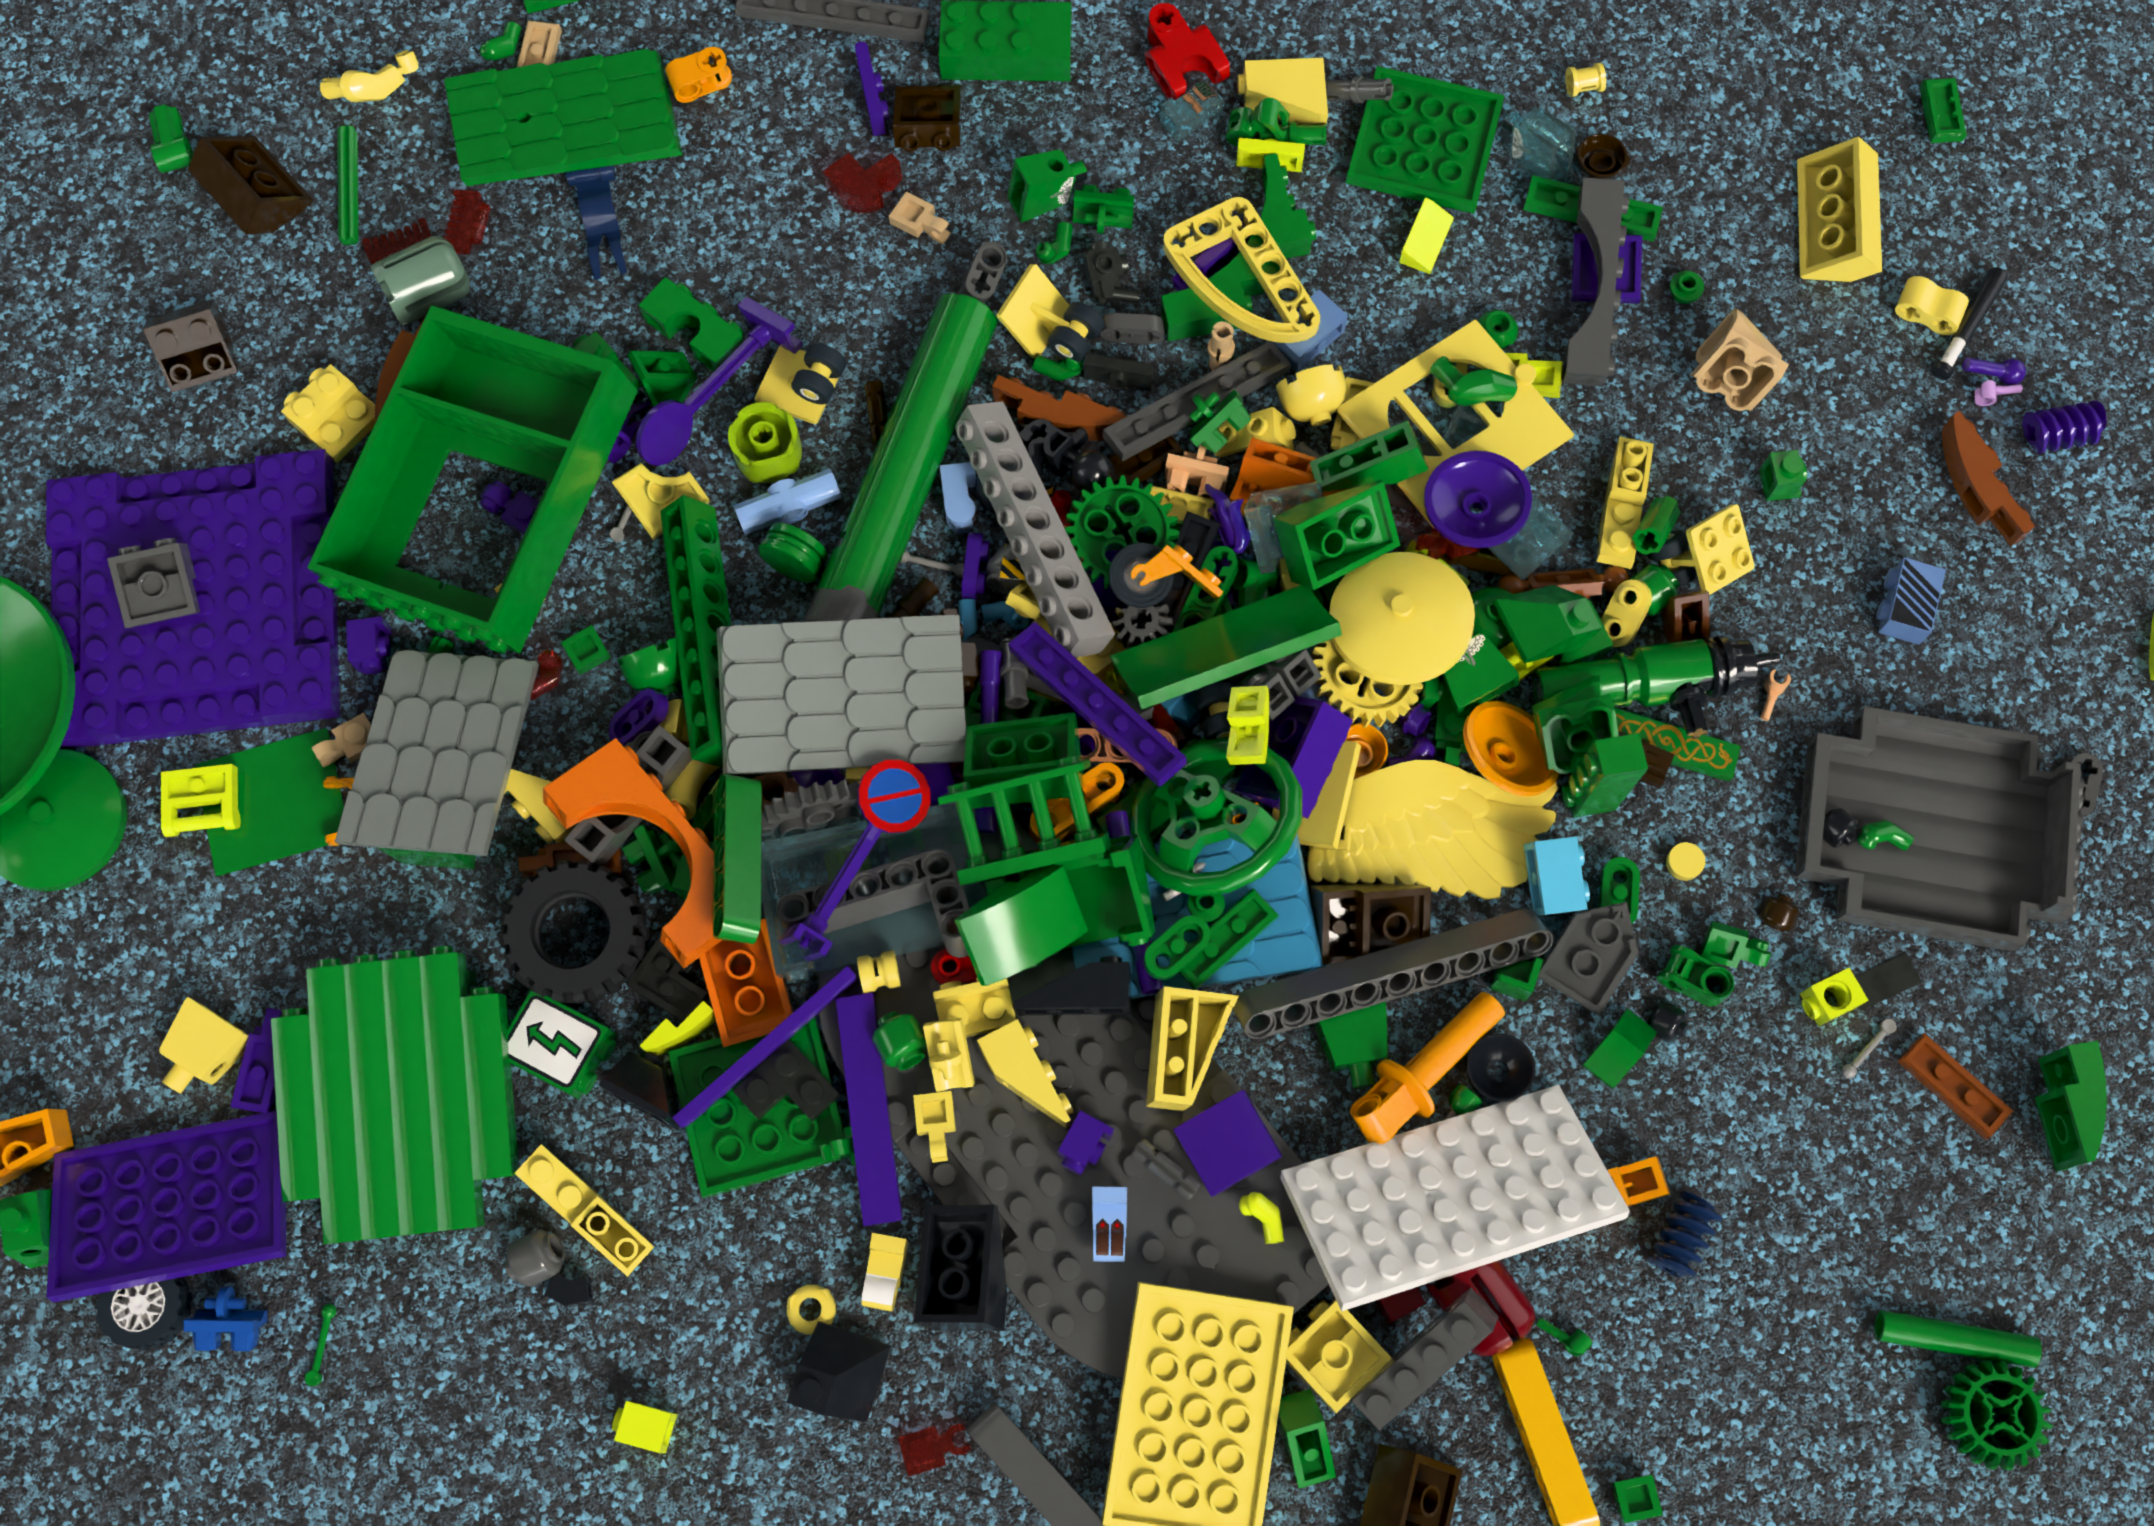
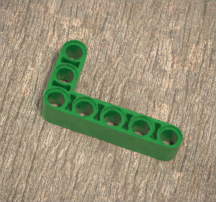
M722 774L697 810L692 827L700 828L709 841L714 842V938L754 944L758 938L761 926L762 787L760 780L729 774Z

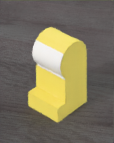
M872 1233L867 1272L862 1292V1306L893 1311L898 1288L901 1285L909 1245L906 1239Z

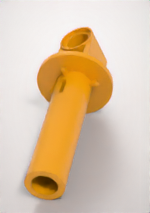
M1480 992L1404 1067L1387 1059L1382 1060L1377 1065V1074L1380 1080L1363 1097L1355 1101L1350 1109L1351 1116L1368 1143L1384 1144L1392 1139L1397 1131L1413 1115L1429 1118L1434 1113V1103L1428 1091L1505 1016L1502 1005L1487 992Z

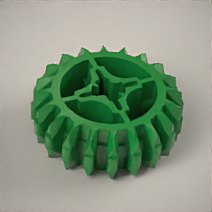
M1989 1360L1980 1361L1978 1367L1975 1364L1966 1365L1965 1374L1955 1373L1952 1376L1957 1386L1947 1385L1944 1388L1945 1392L1952 1397V1400L1941 1401L1940 1405L1944 1409L1950 1410V1416L1942 1417L1941 1422L1943 1424H1952L1954 1430L1949 1431L1946 1437L1949 1440H1961L1956 1451L1960 1454L1970 1452V1461L1974 1464H1980L1984 1461L1987 1469H1997L2000 1465L2003 1470H2012L2014 1463L2018 1466L2028 1465L2027 1455L2031 1458H2037L2041 1455L2036 1444L2046 1445L2050 1442L2041 1431L2051 1429L2054 1425L2049 1421L2043 1420V1414L2050 1413L2052 1408L2050 1406H2041L2039 1400L2044 1398L2046 1392L2043 1390H2032L2036 1379L2032 1376L2022 1379V1368L2018 1366L2008 1369V1365L2004 1361H1997L1993 1366ZM1987 1382H1994L2005 1387L2009 1392L1996 1398L1991 1393H1985L1980 1386ZM1970 1405L1973 1407L1975 1412V1420L1973 1421V1423L1971 1422L1970 1418ZM1993 1408H1998L2000 1415H1997L2000 1417L1999 1422H1994L1992 1415H1995V1413H1992ZM2019 1408L2021 1409L2022 1413V1424L2018 1419ZM1997 1432L2002 1437H2008L2012 1443L2000 1449L1988 1444L1983 1439L1986 1435H1993Z

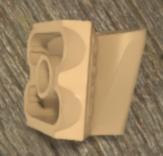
M1735 308L1698 348L1696 361L1700 364L1690 375L1697 379L1696 383L1702 391L1707 393L1719 392L1725 396V401L1730 408L1738 411H1751L1782 379L1789 364L1781 360L1782 354L1741 311Z

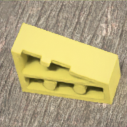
M1166 986L1155 995L1146 1107L1184 1111L1193 1105L1210 1065L1211 1057L1218 1041L1222 1037L1225 1024L1239 996Z

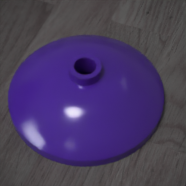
M1467 451L1446 459L1435 468L1425 487L1424 506L1429 521L1442 536L1462 546L1485 548L1508 541L1524 527L1532 507V491L1523 471L1509 459L1487 451ZM1473 508L1480 509L1482 512L1472 513L1470 510Z

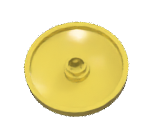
M1412 552L1385 553L1347 573L1336 587L1329 609V614L1339 621L1342 635L1333 638L1332 641L1343 660L1363 676L1378 682L1394 685H1410L1425 682L1448 671L1464 655L1472 639L1475 612L1473 600L1460 576L1439 560Z

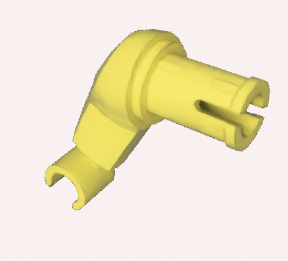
M404 50L395 55L398 67L387 64L373 74L358 70H348L341 77L323 78V82L320 83V91L323 97L329 100L342 97L354 103L384 100L405 82L403 74H409L418 69V61L413 51Z

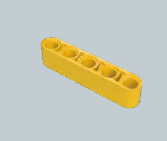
M1529 1337L1512 1342L1513 1346L1506 1351L1492 1355V1360L1554 1526H1600L1597 1510L1536 1348Z

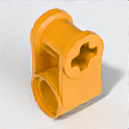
M707 47L691 55L676 58L667 64L665 73L677 101L681 103L692 102L699 97L723 90L729 86L732 81V73L726 65L727 60L723 50L718 47ZM709 56L712 57L713 64L710 63ZM715 74H719L720 81L717 80Z

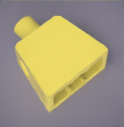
M187 997L159 1048L160 1054L175 1063L162 1080V1083L180 1094L194 1076L211 1085L216 1083L244 1055L249 1035L206 1006Z

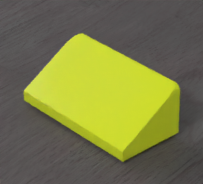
M1425 197L1403 247L1399 263L1431 274L1454 217L1435 202Z

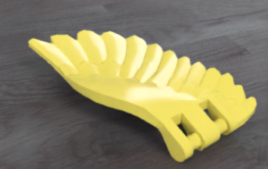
M1412 760L1366 774L1353 780L1342 827V840H1339L1338 849L1309 846L1307 874L1310 880L1315 883L1321 882L1323 878L1332 884L1338 883L1339 880L1345 884H1356L1357 881L1373 884L1377 879L1383 884H1394L1395 881L1402 885H1414L1417 883L1421 886L1431 887L1432 892H1438L1441 887L1447 893L1459 898L1466 892H1470L1484 900L1500 898L1501 888H1514L1527 881L1528 873L1523 844L1540 841L1535 837L1547 832L1555 822L1556 813L1552 810L1543 809V806L1553 798L1558 790L1556 782L1542 794L1520 796L1496 787L1485 778L1437 760Z

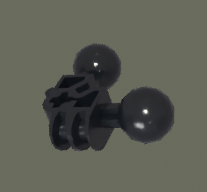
M1045 419L1032 421L1028 425L1025 423L1018 425L1019 435L1040 478L1043 475V465L1049 464L1052 472L1061 478L1070 471L1072 483L1080 492L1084 489L1093 494V482L1096 481L1104 488L1107 477H1110L1113 481L1114 467L1111 460L1104 453L1096 450L1083 453L1078 452L1089 439L1086 429L1080 428L1076 432H1064ZM978 479L976 482L977 500L985 509L995 512L989 498L984 493L980 479Z

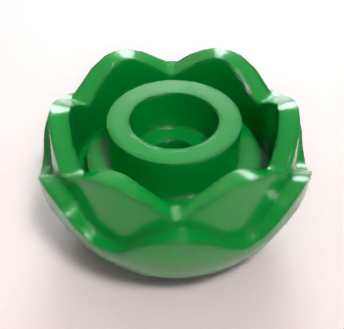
M1495 309L1484 313L1479 318L1478 322L1501 349H1505L1516 341L1518 325L1510 313Z

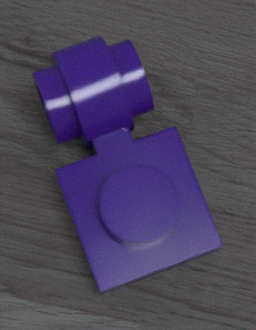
M497 480L493 484H488L480 495L482 499L479 504L494 515H497L499 511L504 512L500 517L503 524L524 535L539 501L520 490L512 500L510 497L512 490L508 486Z

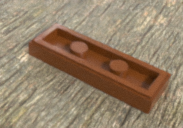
M1925 1033L1920 1034L1897 1060L1901 1066L1985 1140L1990 1138L2013 1112L2010 1107Z

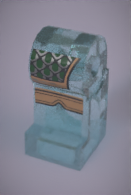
M1201 81L1178 99L1174 100L1171 97L1161 104L1160 124L1179 143L1216 116L1223 108L1225 101L1207 81Z

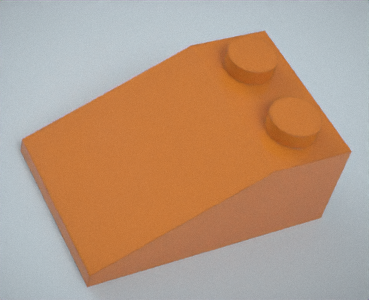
M765 918L761 920L759 935L754 944L722 940L699 957L723 1047L768 1035L793 1013L782 961L770 919Z

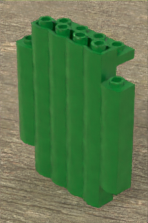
M453 946L430 948V955L416 957L415 950L392 952V959L378 961V955L355 956V963L341 965L340 959L318 960L316 968L306 969L309 1014H306V1008L282 1010V1017L271 1018L283 1202L320 1198L323 1245L485 1226L482 1180L517 1176L514 1173L519 1169L512 1070L508 1056L506 995L494 993V987L470 989L471 996H468V986H477L476 971L466 969L465 954L453 952Z

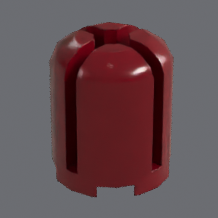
M1501 1260L1437 1280L1434 1284H1425L1443 1311L1471 1287L1499 1316L1493 1332L1471 1350L1480 1356H1492L1506 1351L1513 1346L1511 1338L1516 1336L1518 1340H1521L1525 1337L1536 1319L1534 1307Z

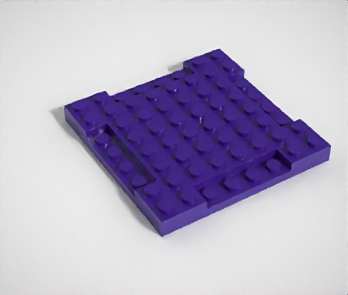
M325 449L255 456V463L121 478L117 472L47 480L46 544L52 549L51 613L61 626L69 643L75 671L73 711L60 749L340 717L337 595L334 594V589L317 582L319 576L307 568L334 512L333 459ZM176 538L177 543H187L196 578L192 580L201 613L133 628H125L107 558L119 556L118 549L140 545L142 551L155 548L153 542L162 539Z

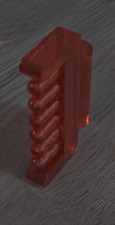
M454 190L453 195L456 199L453 200L452 204L459 207L451 208V212L455 214L449 215L451 221L447 222L449 228L445 230V233L452 236H444V238L451 242L457 254H469L472 243L479 245L483 242L491 207L483 203V197L478 191Z
M422 217L418 220L422 232H420L417 223H412L414 235L409 226H404L407 238L404 237L402 229H396L399 241H397L393 231L388 232L390 244L387 236L381 234L382 247L377 237L372 238L375 249H373L370 240L364 238L362 243L371 265L432 236L426 219Z

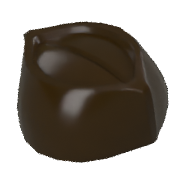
M1599 133L1593 134L1581 142L1574 152L1572 161L1587 178L1612 180L1626 172L1630 159L1625 146L1620 140L1609 134Z

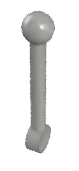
M628 505L617 527L610 530L609 535L614 542H620L624 539L623 529L632 512Z
M906 550L900 563H907L909 561L954 572L957 578H963V563H958L954 566L910 555Z
M1892 1019L1882 1021L1879 1026L1880 1031L1851 1064H1845L1842 1067L1841 1072L1845 1078L1851 1079L1855 1077L1858 1066L1886 1035L1896 1031L1897 1025Z

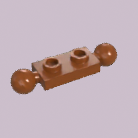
M1619 566L1608 567L1602 574H1597L1594 568L1530 573L1528 580H1522L1516 575L1509 574L1503 576L1498 581L1496 587L1509 591L1512 594L1555 585L1588 599L1591 595H1602V588L1614 594L1619 584L1629 580V575L1624 568Z

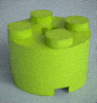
M759 402L744 407L737 414L738 417L732 425L730 424L728 429V442L739 470L753 483L777 482L794 474L800 466L802 444L792 415L769 402Z

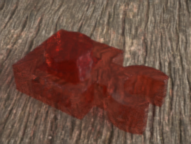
M1435 528L1432 529L1431 534L1418 536L1415 546L1417 551L1427 549V556L1436 560L1441 557V554H1447L1453 559L1479 551V548L1462 546L1448 540Z
M953 1425L946 1431L944 1436L940 1437L937 1426L898 1437L908 1477L947 1465L944 1453L951 1452L955 1455L968 1453L971 1450L970 1445L956 1447L953 1443L954 1434L966 1430L965 1425Z

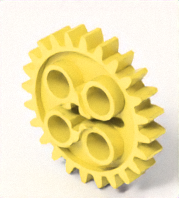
M1332 639L1317 644L1318 647H1315L1310 654L1315 659L1313 662L1322 676L1314 683L1321 684L1315 695L1317 697L1327 696L1329 699L1326 703L1330 706L1335 705L1338 707L1337 710L1343 714L1345 712L1349 714V718L1353 722L1357 717L1361 718L1363 727H1367L1372 719H1374L1378 727H1381L1386 718L1391 723H1394L1399 714L1405 716L1411 709L1410 706L1413 707L1418 701L1419 697L1416 694H1419L1424 688L1422 683L1394 685L1368 678L1362 689V697H1359L1357 693L1364 676L1343 660L1335 648ZM1340 676L1347 677L1352 685L1344 683ZM1374 688H1379L1380 690H1382L1385 694V697L1378 695L1374 691Z

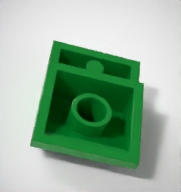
M1055 864L1036 868L1018 882L1007 881L954 920L982 986H988L1041 962L1088 931L1064 866Z
M2098 1040L2068 1045L2038 1059L2048 1092L2035 1097V1102L2056 1172L2095 1161L2101 1145L2106 1119L2107 1095L2104 1064Z

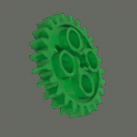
M1121 475L1119 485H1114L1112 479L1107 477L1104 488L1096 481L1093 482V494L1084 489L1081 491L1080 496L1084 503L1073 500L1071 508L1076 513H1067L1066 521L1074 526H1068L1064 529L1068 537H1072L1070 541L1076 550L1079 560L1083 562L1082 566L1085 572L1088 570L1092 571L1091 583L1102 577L1104 578V588H1108L1110 585L1109 568L1111 562L1108 561L1105 553L1110 550L1120 551L1127 546L1121 534L1115 536L1116 523L1122 532L1128 530L1126 539L1128 545L1138 543L1136 539L1138 535L1148 534L1155 541L1153 545L1160 549H1163L1166 545H1169L1172 549L1176 546L1175 543L1169 540H1175L1179 537L1178 530L1170 529L1177 524L1178 518L1175 516L1167 517L1173 505L1171 503L1160 504L1164 496L1163 492L1155 496L1151 495L1153 484L1149 483L1144 489L1139 488V478L1136 477L1132 485H1127L1125 476ZM1123 504H1131L1135 506L1138 513L1133 516H1125L1120 512L1119 507ZM1108 506L1111 508V510L1114 513L1116 523L1109 515V513L1105 511V507ZM1093 520H1101L1105 523L1107 529L1100 533L1094 532L1088 527V523ZM1137 561L1129 567L1127 579L1132 587L1137 588L1138 579H1143L1144 574L1140 572L1131 580V570L1136 565L1146 564L1147 562Z

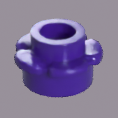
M1418 703L1414 707L1410 706L1411 709L1405 716L1401 715L1399 723L1403 725L1402 732L1406 735L1410 733L1415 737H1419L1426 729L1431 718V712L1424 709L1422 703Z

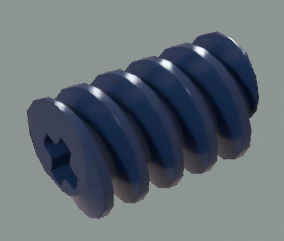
M1680 1191L1679 1195L1684 1201H1676L1673 1205V1209L1678 1215H1668L1666 1220L1672 1229L1663 1228L1659 1235L1665 1242H1655L1653 1246L1654 1251L1659 1256H1648L1647 1261L1672 1276L1681 1278L1683 1275L1695 1277L1696 1272L1688 1264L1690 1261L1702 1263L1703 1261L1695 1252V1249L1708 1250L1710 1245L1701 1237L1703 1234L1711 1236L1716 1234V1231L1708 1222L1709 1220L1721 1222L1723 1218L1704 1199L1687 1191Z

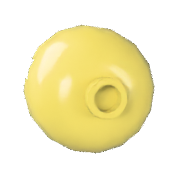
M1333 364L1317 366L1295 373L1296 381L1288 384L1285 378L1276 385L1278 397L1284 411L1297 421H1311L1314 427L1332 421L1331 415L1336 413L1337 408L1345 402L1347 391L1342 367L1338 365L1334 371Z

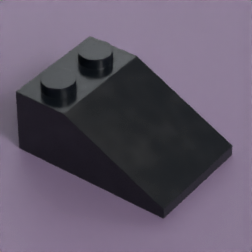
M995 1204L925 1206L914 1323L934 1331H1004L1007 1285L998 1206Z

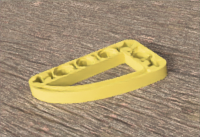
M1243 197L1231 198L1172 226L1164 234L1163 249L1175 270L1206 305L1232 325L1258 338L1278 343L1305 341L1315 336L1318 332L1320 325L1318 309L1253 205ZM1236 210L1238 214L1244 213L1243 222L1245 227L1243 229L1240 218L1237 215L1232 217V211ZM1204 223H1212L1218 230L1213 235H1205L1200 232L1199 227ZM1250 235H1258L1263 239L1264 243L1260 247H1250L1246 244L1245 239ZM1232 237L1284 323L1264 319L1234 303L1203 275L1190 257ZM1173 240L1185 241L1184 247L1180 248L1178 244L1173 245ZM1272 261L1280 266V271L1275 274H1267L1262 270L1261 266L1265 262ZM1284 288H1290L1296 292L1297 297L1292 301H1284L1279 297L1278 292ZM1299 313L1305 321L1311 319L1310 326L1307 327L1304 323L1298 324Z

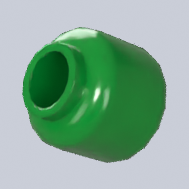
M1649 564L1629 578V580L1644 582L1651 590L1652 602L1647 612L1649 616L1657 615L1664 610L1670 598L1678 595L1676 589L1680 587V584L1665 565L1659 567L1655 564ZM1629 591V594L1626 595V600L1629 604H1633L1637 599L1634 591Z
M893 1011L879 1019V1027L874 1031L872 1041L888 1067H898L899 1070H907L925 1058L926 1054L924 1052L927 1049L925 1034L919 1022L912 1014L899 1015L897 1011Z

